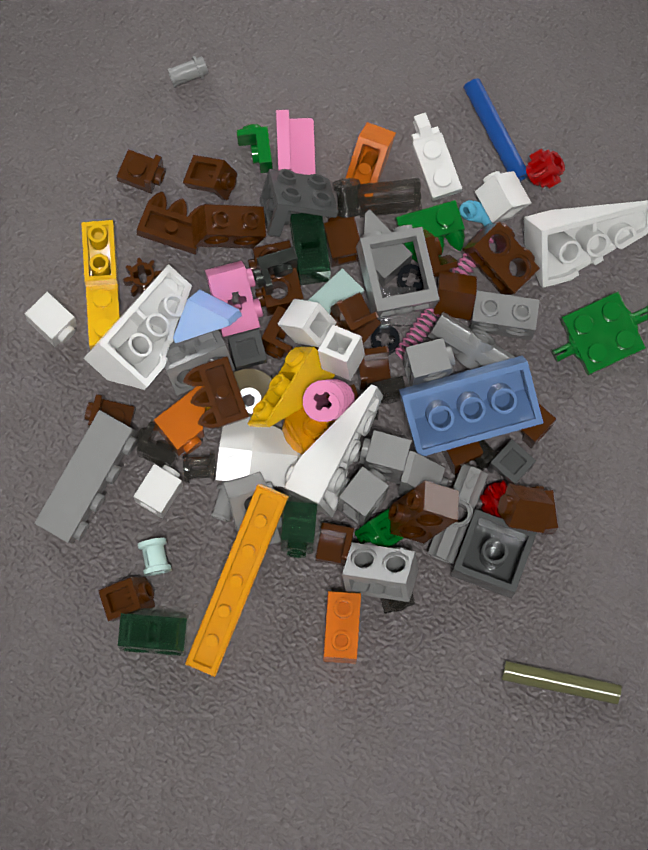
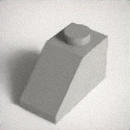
M370 209L365 213L363 235L371 231H381L382 234L391 233ZM402 243L371 249L379 284L385 287L398 275L403 266L411 264L413 254Z
M409 451L398 495H406L425 480L447 487L448 478L443 477L445 468L416 452Z

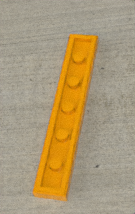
M262 484L256 486L185 662L186 665L214 677L217 675L289 498L288 495Z

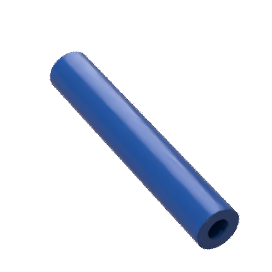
M476 78L469 81L463 88L507 172L514 171L519 181H523L528 177L526 166L481 80Z

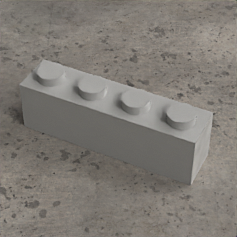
M99 410L34 524L67 543L73 544L76 539L80 541L89 527V524L86 522L92 511L96 513L104 502L105 495L102 494L108 483L113 484L119 476L121 467L118 465L124 454L129 456L135 448L138 439L134 437L137 431Z

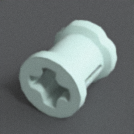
M166 538L149 539L137 544L138 549L142 550L145 564L144 576H155L172 571L171 565L167 562L164 547L167 544Z

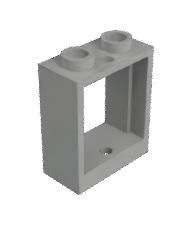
M403 225L395 228L394 232L382 234L381 231L365 233L363 238H360L356 250L371 313L376 311L379 316L377 319L435 308L440 299L423 228H412V225ZM413 241L425 290L382 298L371 249Z

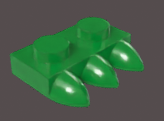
M456 200L396 217L397 227L403 225H412V228L422 227L423 230L426 229L434 237H438L442 253L444 250V238L458 251H461L464 245L465 227ZM413 241L403 243L413 254L412 260L418 263Z

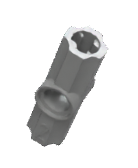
M444 312L439 316L428 334V337L432 340L443 338L445 346H451L457 360L469 369L515 358V356L497 346L494 338L485 331L478 328L470 329Z
M465 464L461 466L453 489L459 491L458 506L464 508L467 517L463 522H455L434 536L427 555L442 562L454 564L488 473Z

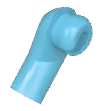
M468 200L461 204L459 212L464 219L482 223L484 227L492 223L481 202Z

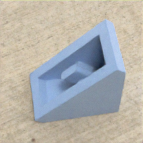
M198 290L187 299L173 339L175 343L230 326L242 314L239 309L202 290Z

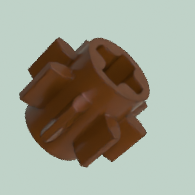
M138 258L137 264L133 267L126 266V271L130 277L123 279L124 286L133 285L131 288V295L133 297L137 293L142 294L162 272H154V260L147 264ZM145 274L147 282L141 283L139 275Z

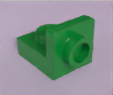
M250 124L244 126L243 129L237 130L238 146L251 145L253 164L259 163L260 173H268L269 169H273L268 126L261 127L258 124Z
M390 509L355 531V536L360 544L372 543L377 546L390 548L404 539V537L390 534Z

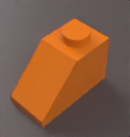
M369 122L366 123L358 137L343 184V191L370 201L372 200L388 160L396 132Z
M202 386L195 387L154 419L155 428L178 456L184 452L190 454L202 444L200 439L204 437L205 427L198 425V421L206 412L207 407H198L190 403L195 393L203 388Z

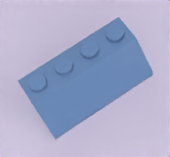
M523 355L399 389L416 453L422 456L543 424L529 364Z

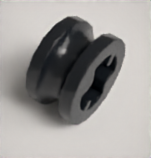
M415 264L403 266L398 273L397 286L403 294L421 291L424 287L420 268ZM409 273L415 274V279L420 280V282H414L413 287L406 285L407 280H402L403 277L408 278Z
M387 324L380 325L372 333L371 347H382L381 341L376 340V338H381L383 333L389 334V339L394 340L393 344L390 342L388 344L389 355H391L398 348L399 333L393 326Z

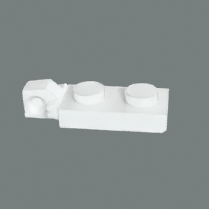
M426 112L414 116L413 125L416 133L411 135L412 148L431 200L435 201L462 192V186L438 126L431 128Z

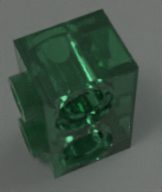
M307 213L291 214L290 230L293 247L298 258L296 269L300 285L328 282L331 276V268L323 217Z
M287 501L283 513L281 551H286L287 556L305 558L306 553L313 554L318 504Z
M121 613L118 648L124 652L186 656L187 618Z

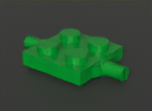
M616 292L562 317L560 321L567 333L568 343L552 350L553 356L562 353L554 359L556 362H559L574 355L581 362L587 376L643 351L646 347L638 332V324L648 320V314H646L648 313V306L631 313L626 308L619 292Z

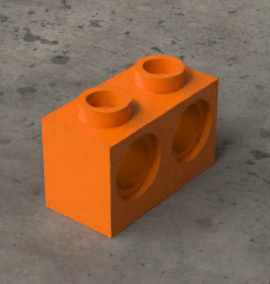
M328 591L323 662L356 664L361 593Z

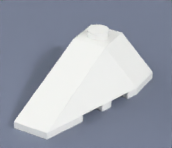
M648 200L554 209L524 217L525 248L532 252L535 257L534 262L540 268L535 274L542 288L574 279L579 276L578 271L592 263L594 265L604 261L603 256L616 248L623 249L648 234Z
M168 264L95 344L84 359L105 379L145 390L165 367L166 356L170 344L174 340V332L178 320L183 313L192 285Z
M371 384L298 459L296 465H292L286 474V485L284 488L292 496L331 518L338 507L339 496L350 482V479L346 477L349 465L357 462L361 451H359L361 447L359 439L361 435L365 436L370 431L383 398V394L377 386Z
M251 417L222 428L216 480L231 481L261 472L265 483L271 482L272 486L285 487V477L289 468L292 465H296L302 454L292 449L285 440L281 429L273 425L271 427H250L247 423Z

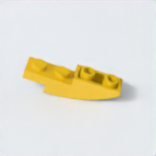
M113 220L81 222L90 350L121 317Z

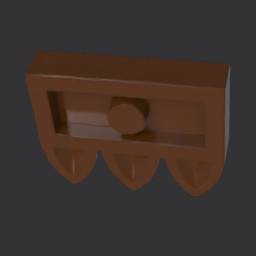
M159 192L148 201L137 227V236L196 255L199 247H194L191 216L203 205L198 206L189 216H186L187 206L183 198L175 201L166 210L167 200L164 192Z
M227 356L199 365L187 373L183 383L190 386L203 387L195 393L190 403L198 407H210L200 417L198 425L218 429L248 419L249 415Z

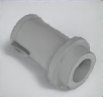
M192 56L193 60L167 69L174 88L198 77L202 80L204 75L209 74L202 56L198 58Z
M222 481L221 485L217 486L219 493L211 517L231 522L232 513L223 484L228 481Z

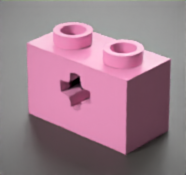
M237 261L205 270L211 295L239 309L242 314L233 324L220 329L222 336L225 337L259 328L258 318L263 317L259 298L253 299L251 287L256 286L252 269H246L242 261ZM233 292H238L240 295L238 297L239 303L233 304L231 300Z

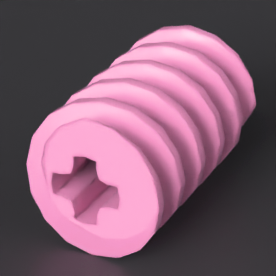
M339 379L319 380L312 383L306 389L303 396V407L306 414L318 422L337 420L355 402L352 388L346 382Z

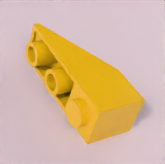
M294 347L287 354L283 367L278 375L271 380L265 396L254 407L253 415L247 423L250 427H271L303 408L304 393L312 383L334 378L335 374L322 369L318 350L315 347Z

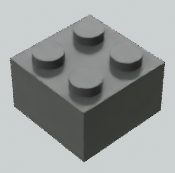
M475 509L451 576L512 599L537 532L508 527L503 519Z

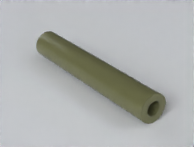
M505 661L502 673V680L617 705L621 696L622 685Z

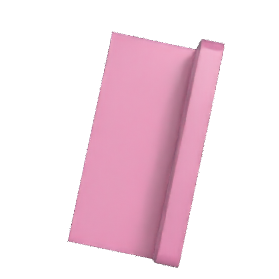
M276 110L278 170L288 169L294 173L305 175L316 174L313 119H289V110Z

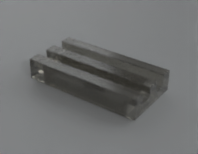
M412 178L358 184L360 218L365 217V213L369 209L376 216L422 210L420 179ZM413 189L414 191L399 194L389 193L371 197L364 196V194L396 190Z

